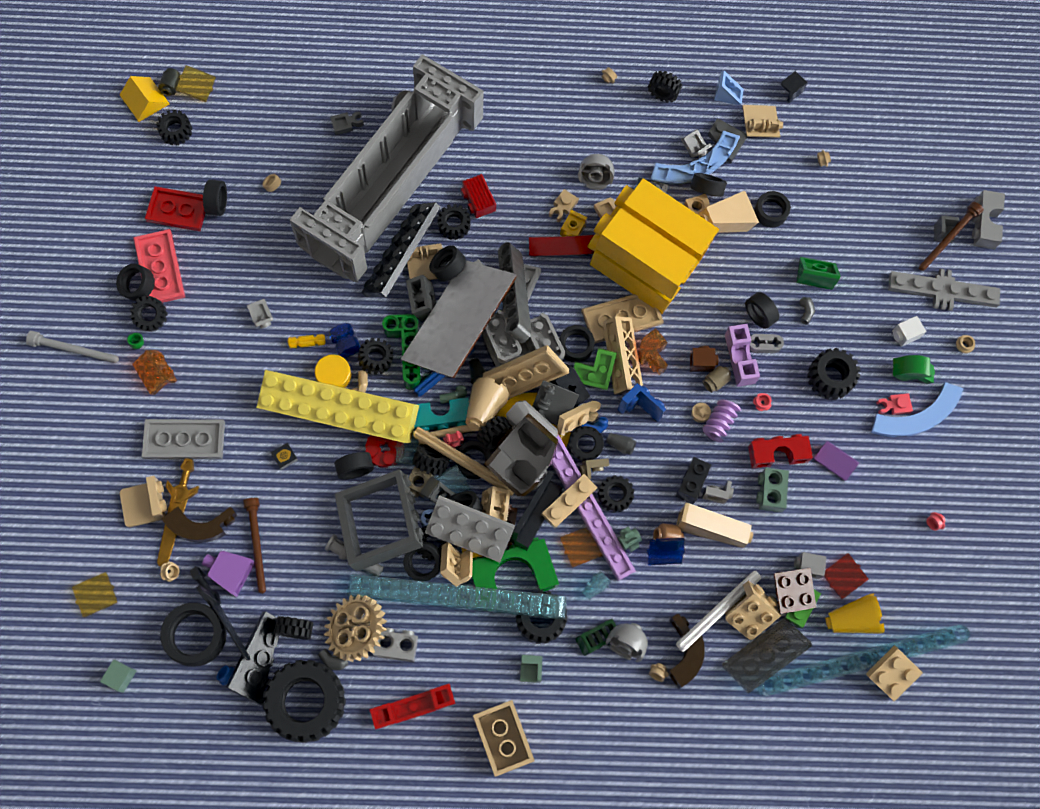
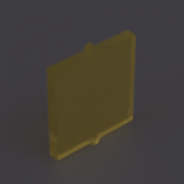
M185 65L182 75L179 76L176 91L207 102L210 92H213L212 87L216 77Z
M107 572L72 587L76 597L75 603L79 605L84 618L118 603L113 590L115 587L111 585Z

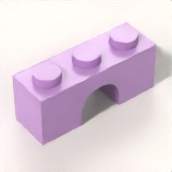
M748 324L729 326L725 333V339L736 385L739 387L756 384L760 378L756 359H752L750 355L751 337Z

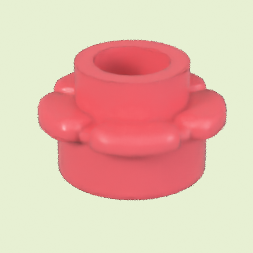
M759 393L757 397H754L753 404L757 410L767 411L770 409L772 400L768 394Z
M932 512L926 520L929 528L934 531L944 529V516L937 512Z

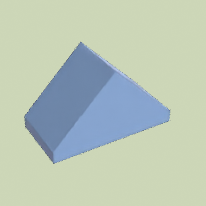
M722 71L717 83L714 100L740 105L744 89L725 71Z

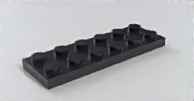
M436 202L415 204L411 207L408 217L401 223L400 230L392 238L391 245L384 251L383 258L374 267L372 276L365 282L364 289L361 292L364 296L387 297L441 206Z

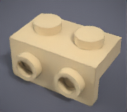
M449 542L442 545L441 575L456 587L469 581L472 577L473 552L466 550L460 553Z

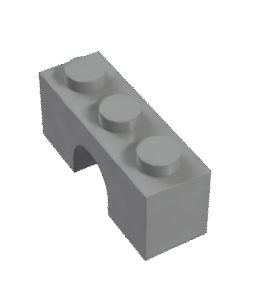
M983 190L974 200L983 207L984 211L978 217L973 218V223H975V228L972 232L973 246L995 250L1002 242L1003 226L994 224L989 217L997 218L1004 210L1005 194Z

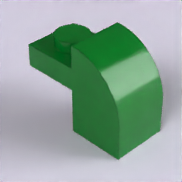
M907 355L893 358V376L901 381L918 379L926 384L934 383L935 369L934 365L930 364L929 357Z

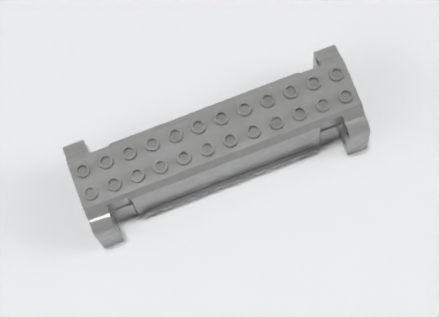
M423 54L413 65L414 91L412 93L408 91L323 198V204L315 214L312 215L299 207L290 219L298 246L317 262L339 276L350 279L353 282H358L367 270L365 253L371 249L445 153L462 128L474 131L483 119L484 91Z

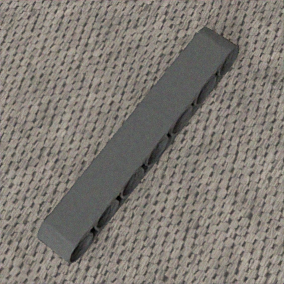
M505 242L498 250L499 270L517 275V278L503 299L505 330L518 342L523 343L531 336L523 256L510 242Z

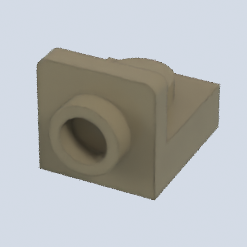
M609 458L581 461L582 465H580L579 471L581 475L585 474L591 480V468L592 472L604 471V467L609 466Z

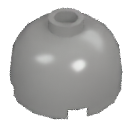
M602 154L587 156L579 167V181L587 184L586 187L589 189H605L607 185L613 183L615 173L613 163L607 156Z
M635 623L617 625L611 630L606 639V644L610 642L612 645L610 649L627 660H631L632 657L637 658L635 662L642 661L648 647L645 633Z

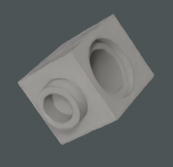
M802 552L795 558L794 569L811 568L812 578L820 579L825 575L826 556Z

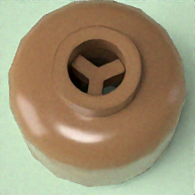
M662 523L655 528L653 541L660 549L676 550L683 543L684 534L678 525Z

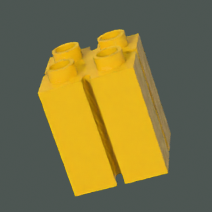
M643 178L635 190L626 185L614 203L616 207L611 215L605 213L597 223L593 231L596 234L588 245V248L594 251L589 265L630 293L637 295L640 300L652 308H657L663 314L681 289L679 287L680 284L684 285L703 258L719 228Z

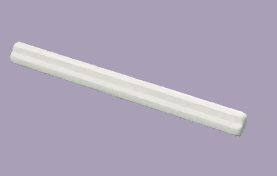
M757 571L750 573L676 643L679 650L682 652L687 650L746 594L743 584L749 580L755 585L761 580V575Z

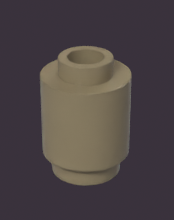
M718 366L705 376V379L702 381L704 387L711 393L718 391L731 381V372L727 367Z

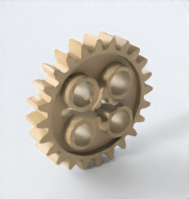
M357 594L356 597L350 595L349 600L343 598L342 605L336 603V611L331 609L333 616L327 617L330 624L324 627L328 628L329 631L324 633V636L329 637V639L325 643L331 645L329 650L334 652V656L340 657L344 661L353 662L354 659L361 661V657L368 658V652L375 653L373 647H380L381 645L378 640L385 638L381 635V632L387 630L382 627V624L387 622V620L382 618L385 612L381 611L382 606L377 604L376 600L366 595L364 597L360 594Z

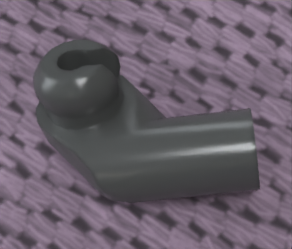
M802 297L799 304L801 307H804L805 312L800 321L808 325L815 313V307L810 297Z
M327 649L322 650L318 654L325 666L331 670H343L348 666V660L344 661L340 657H332Z

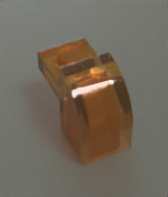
M656 328L642 339L638 349V359L641 365L649 362L651 370L661 375L666 371L668 364L659 353L665 349L668 342Z

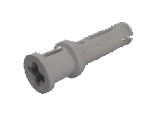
M334 534L328 541L325 550H330L339 555L341 560H345L347 555L344 542L339 540L337 535ZM376 564L363 570L378 578L384 567Z

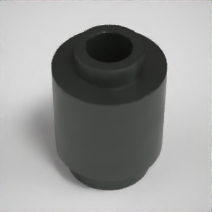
M167 68L163 72L158 86L162 94L166 96L176 94L181 80L180 73L173 68Z

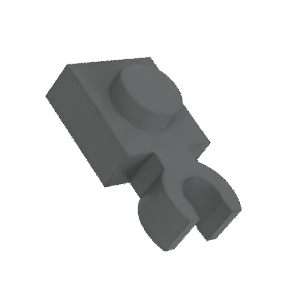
M347 112L331 116L330 119L335 135L353 131L352 126L362 127L364 125L363 120H356L361 118V112H355L352 116H348Z

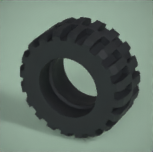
M296 660L295 663H287L283 669H278L274 673L275 676L272 680L269 679L267 682L268 688L263 693L265 701L262 703L263 710L266 713L265 719L270 723L273 731L285 739L300 743L318 741L320 738L329 735L330 731L338 726L339 719L343 717V708L346 705L344 687L338 676L322 663H317L314 660ZM309 681L318 685L322 690L324 705L319 715L314 719L305 722L297 721L288 714L285 707V699L287 693L295 684Z

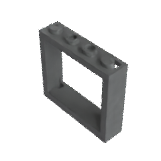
M400 469L335 493L348 565L356 571L423 547V532L418 526L420 517L414 508L416 501L409 487L411 486V481L408 475H405ZM397 484L409 537L361 554L351 501Z

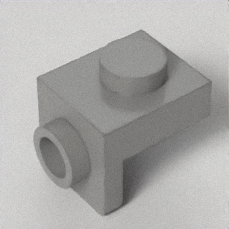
M698 129L681 139L691 158L695 156L700 158L708 153L707 149L712 147L710 143H705Z
M265 299L247 305L255 327L260 326L262 329L271 325L270 321H273V317Z

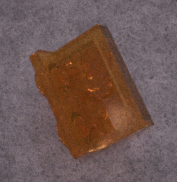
M146 350L132 363L150 395H156L167 383H175L177 381L173 370L168 366L164 355L160 351Z

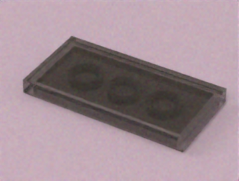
M783 618L723 662L722 666L749 694L812 647V643L786 618Z

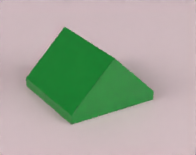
M800 257L796 283L833 290L840 280L841 275L836 263Z

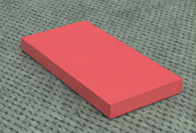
M167 229L133 237L139 265L149 269L154 275V288L149 296L160 300L162 303L185 298L172 231Z

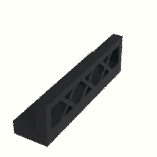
M548 471L510 538L511 543L526 551L545 520L541 514L557 500L563 487L551 481L554 475L551 471Z

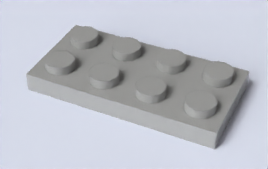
M145 419L142 458L223 459L225 421Z
M439 495L425 533L500 562L515 525Z

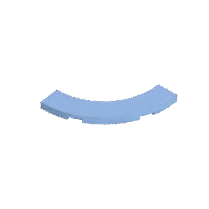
M723 131L720 139L708 154L686 165L655 163L650 180L663 184H685L692 182L694 173L709 175L729 158L740 136Z
M945 382L933 404L922 412L911 416L889 417L877 414L871 433L880 436L896 437L913 436L928 431L942 422L953 411L964 388Z

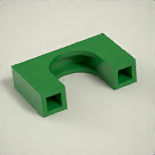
M534 538L527 551L515 544L509 546V550L504 552L500 562L487 557L473 558L471 578L482 611L501 606L502 602L495 583V573L502 564L508 561H520L526 564L533 573L538 590L545 592L559 586L545 539L539 540V538Z

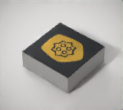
M288 443L270 452L281 470L298 461Z

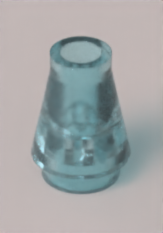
M599 571L593 575L582 593L591 600L609 588L608 585L611 581Z

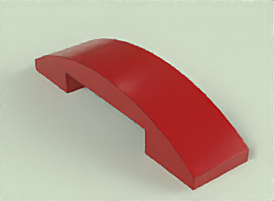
M594 235L529 237V256L594 254V251L588 248Z
M449 683L399 701L371 708L370 713L375 730L432 713L456 703Z

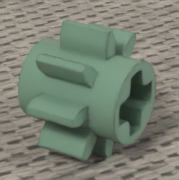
M629 526L620 530L621 536L617 537L624 550L629 548L630 552H633L640 547L639 542L642 541V538L636 528L630 530Z

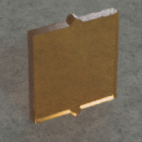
M587 527L560 537L565 549L564 554L567 555L572 568L603 556Z

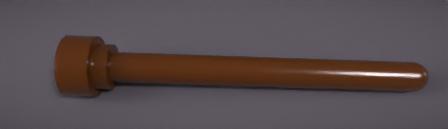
M975 201L970 203L965 216L919 265L920 271H925L965 225L984 211L979 203Z
M247 498L243 500V505L246 512L249 513L258 592L263 594L266 591L257 519L260 502L259 498Z

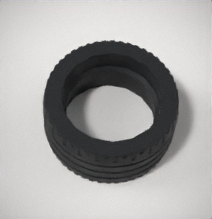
M185 603L174 608L163 621L160 632L161 644L166 654L175 662L190 667L202 666L213 661L224 648L227 637L226 628L215 610L202 603ZM198 614L205 616L213 626L214 634L211 643L199 654H184L175 644L174 635L177 626L190 615Z

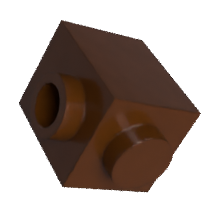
M700 346L692 348L689 354L690 372H712L718 366L719 357L715 355V348Z

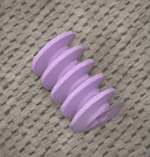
M719 400L717 402V406L713 409L714 412L711 413L710 419L706 422L707 425L703 427L705 435L716 442H723L720 436H727L724 430L729 431L730 426L728 424L734 423L731 418H737L738 416L734 411H741L737 404L728 400Z

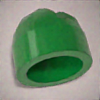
M132 333L128 336L127 342L132 349L137 350L143 347L144 339L140 333Z

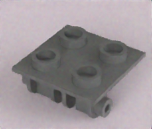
M543 380L532 407L551 424L557 426L559 416L574 408L579 394Z

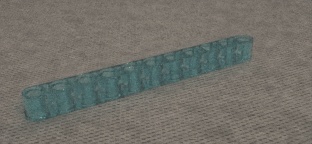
M357 574L350 575L347 590L348 596L356 597L357 594H360V596L364 597L366 595L375 600L554 619L565 618L567 597L560 595L463 585L456 587L453 584Z
M955 625L770 675L758 681L757 690L762 696H771L872 668L881 659L879 656L880 650L886 654L894 645L897 648L899 645L902 646L905 651L904 655L907 658L955 646L968 641L970 631L964 625ZM955 630L959 632L960 639L955 637ZM936 635L941 638V645L937 643ZM918 640L923 644L922 650L917 646ZM861 655L867 659L866 666L860 661ZM842 660L848 664L847 671L841 667ZM823 665L829 669L828 676L822 672ZM803 671H807L810 674L809 681L803 678ZM784 676H788L791 679L790 687L784 684ZM765 681H768V682L771 683V685H772V690H771V692H768L767 690H765V688H764V682H765Z

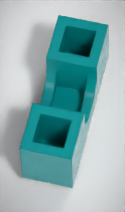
M468 397L449 400V412L443 416L435 415L431 411L430 402L416 404L419 405L414 431L417 427L425 431L429 430L430 432V430H442L467 425Z

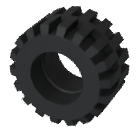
M831 348L825 352L822 351L808 369L807 378H810L808 383L813 385L812 390L814 392H819L818 396L824 395V399L829 400L830 397H832V400H837L839 397L841 399L858 383L857 380L860 378L858 373L860 366H856L858 361L852 359L853 355L851 353L848 355L846 350L839 351V348H834L833 351ZM825 367L837 369L842 376V381L830 379L825 372Z
M543 590L533 591L528 596L526 595L519 603L516 612L517 628L521 631L523 637L528 638V641H534L536 644H546L557 639L563 632L568 618L567 608L564 607L563 600H560L557 594L553 595L548 590L547 592H543ZM545 606L551 610L553 622L549 627L538 628L531 623L529 616L534 607Z

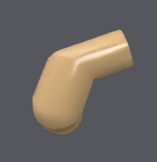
M361 370L358 372V388H353L352 390L365 393L368 386L367 371Z

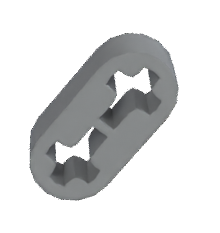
M753 334L751 336L750 351L754 353H778L784 346L783 338L776 334ZM754 340H757V343L763 344H759V346L756 347V345L753 342ZM773 340L776 344H778L777 347H774V344H771Z

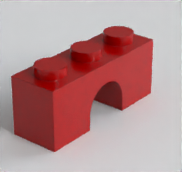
M795 434L790 436L791 438L775 436L770 440H765L764 438L753 439L748 446L751 468L771 467L775 462V451L785 453L788 457L789 465L808 463L813 458L809 436Z

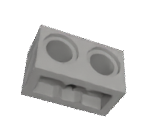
M386 628V631L381 632V635L385 638H390L392 643L388 648L374 646V657L415 663L418 636L414 635L415 632L403 630L402 633H395V629ZM410 641L412 643L411 649L403 651L401 649L402 642Z

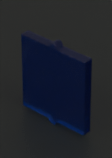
M649 539V549L646 551L648 555L647 564H682L683 554L685 553V539Z

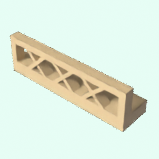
M615 316L604 321L603 328L607 350L617 352L611 374L614 395H621L634 387L632 386L631 377L635 379L636 384L643 385L632 318ZM622 323H626V332L622 328ZM625 340L629 343V350L625 346ZM628 359L632 361V368L628 364Z

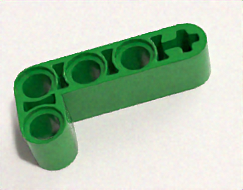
M404 314L388 315L382 321L383 331L387 337H402L403 356L409 347L406 343L413 341L419 331L418 319L414 315ZM409 323H412V324L415 325V326L412 327V328H407V327H406V325L409 324ZM389 324L396 325L393 329L387 328ZM402 361L404 385L407 389L414 390V387L421 382L420 367ZM410 372L414 374V381H410Z

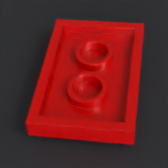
M154 186L145 220L149 223L201 232L206 214L203 208V195Z

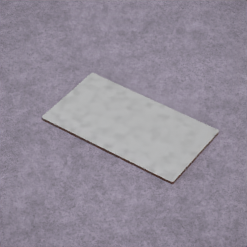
M466 261L462 271L451 280L401 360L454 378L514 283L517 275Z

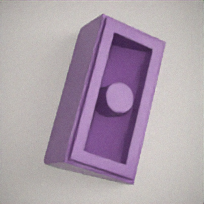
M829 441L823 444L813 458L844 481L849 478L859 462Z

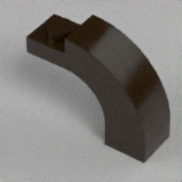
M230 506L213 520L206 523H196L189 520L183 511L176 507L164 516L162 521L180 538L195 543H206L226 535L222 527L230 526L235 522V517L238 515Z
M678 613L669 620L681 638L690 631L688 627L690 624L683 615L680 616ZM702 635L684 651L682 660L668 671L669 677L678 689L693 680L702 667L705 656V645Z

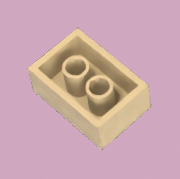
M512 700L473 715L494 777L535 761Z

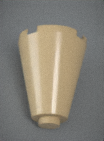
M481 377L472 385L466 417V424L472 431L482 430L481 427L486 426V423L496 416L509 399L507 388L502 383L500 385L494 383L495 379Z

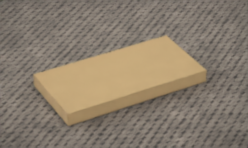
M634 294L581 310L586 326L595 339L594 344L606 341L603 322L615 316L632 318L634 332L664 323L661 313L657 308H652ZM622 323V328L625 332L627 331L626 323Z
M546 345L484 372L483 377L495 379L494 383L498 385L502 383L507 388L510 399L541 386L543 380L550 382L569 374V368Z

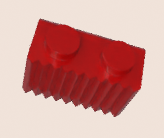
M482 174L462 181V188L460 189L462 197L464 199L467 198L469 212L471 214L474 213L476 219L496 211L497 204Z

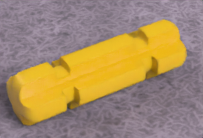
M324 334L288 338L289 348L326 344Z

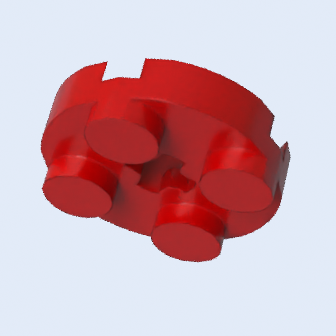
M373 435L369 436L365 445L366 452L371 455L373 465L380 468H388L398 464L403 458L405 451L403 442ZM388 444L390 450L382 453L380 446Z

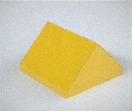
M130 76L120 93V97L138 122L170 105L151 77Z

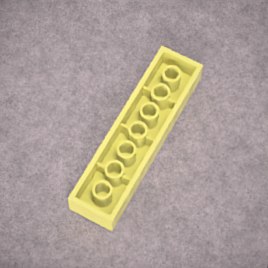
M265 370L256 408L394 441L411 443L419 405Z

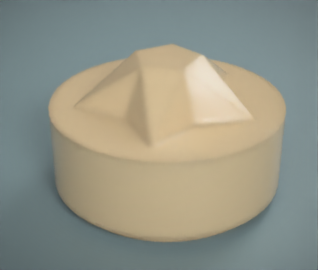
M270 174L263 181V187L268 192L275 191L281 184V179L276 174Z
M697 403L691 411L692 418L699 423L706 422L711 415V409L705 403Z

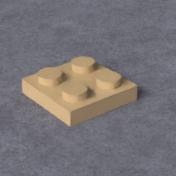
M895 645L866 673L893 701L897 700L923 674Z

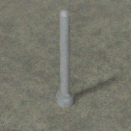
M29 331L26 337V344L29 346L45 345L113 363L119 361L116 355L44 338L43 335L36 331Z

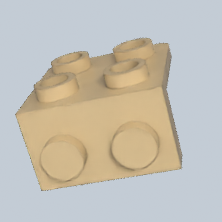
M155 476L146 477V484L125 488L120 491L124 522L127 527L130 528L159 521L166 516L167 506L162 498V492H164L163 484Z
M748 580L743 584L747 597L727 613L725 619L745 637L753 640L781 615L775 598L771 595L767 596L758 584L754 585Z

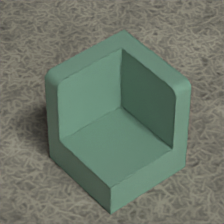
M521 656V682L541 683L543 656Z
M113 660L100 682L118 692L124 693L137 670L117 660Z

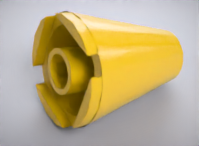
M874 593L829 612L828 617H825L827 629H832L833 633L881 634L885 632L884 623H879L882 613Z

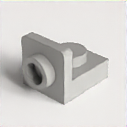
M727 481L723 490L718 486H707L703 491L702 499L725 504L733 495L732 481Z

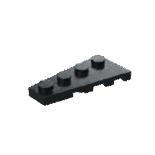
M266 611L262 612L245 646L250 660L247 661L241 654L225 687L258 705L264 703L263 693L265 688L268 687L266 684L269 681L268 675L274 661L273 653L279 639V635L274 634L277 617Z

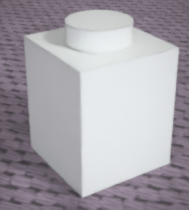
M918 316L898 324L892 330L894 339L899 342L901 347L920 339L927 332Z

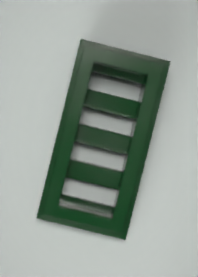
M613 618L575 638L584 656L607 645L606 639L609 634L605 627L608 626L610 632L616 627ZM598 630H600V631L602 632V634H603V636H604V638H605V641H603V639H602V637H601V635H600V633H599ZM591 634L594 635L596 641L598 642V645H596V643H595L594 639L592 638Z

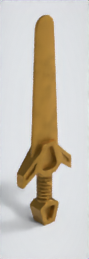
M185 458L180 467L183 471L179 485L173 487L167 480L166 488L171 495L168 513L176 507H179L184 513L188 499L198 493L200 486L190 490L187 488L190 472L194 471V461L192 459ZM166 524L157 559V564L160 567L164 563L169 562L177 537Z

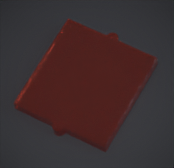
M849 553L827 568L824 578L830 584L829 587L833 588L841 599H844L869 580L861 570V565L857 564Z

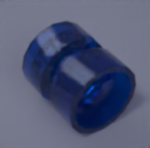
M350 323L337 325L329 331V337L332 343L335 344L337 354L343 358L357 354L361 347L358 338L353 337L355 332Z

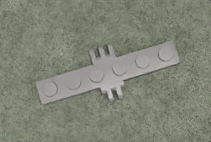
M940 268L935 278L891 271L889 274L888 291L932 297L933 308L938 309L940 302V309L945 310L948 304V311H953L954 301L996 308L1000 305V288L955 281V277H952V270H947L946 276H944L945 270Z

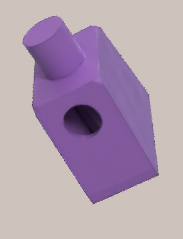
M220 551L217 558L207 554L203 559L202 565L210 568L207 574L210 579L237 597L255 562L250 558Z

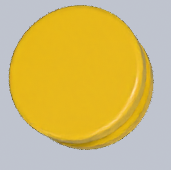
M331 354L324 356L315 366L317 382L346 388L351 380L350 366L339 355Z

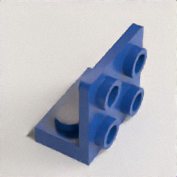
M638 383L621 399L617 409L623 415L626 411L630 413L638 404L657 422L661 420L666 410L661 400L655 399L650 395V391L645 386H641Z

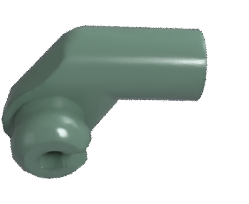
M459 385L455 388L456 392L440 394L441 404L449 403V400L465 398L467 395L466 387Z

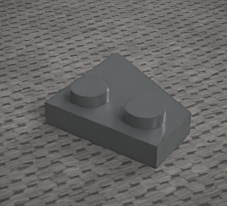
M717 118L708 133L712 141L717 143L723 131L740 136L736 147L727 159L731 164L746 141L747 136L746 133Z

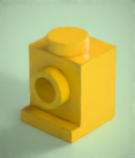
M570 210L567 219L561 227L560 235L580 236L586 226L587 217Z

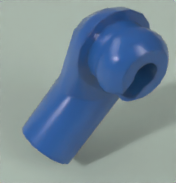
M602 416L593 425L586 423L582 427H593L602 433L608 427V419Z

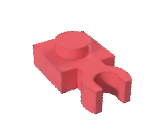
M909 393L890 395L888 397L889 401L882 398L876 402V404H883L885 406V409L878 411L879 414H885L889 410H891L892 415L913 412Z
M456 431L454 434H446V437L443 438V442L455 449L464 443V438L460 431Z

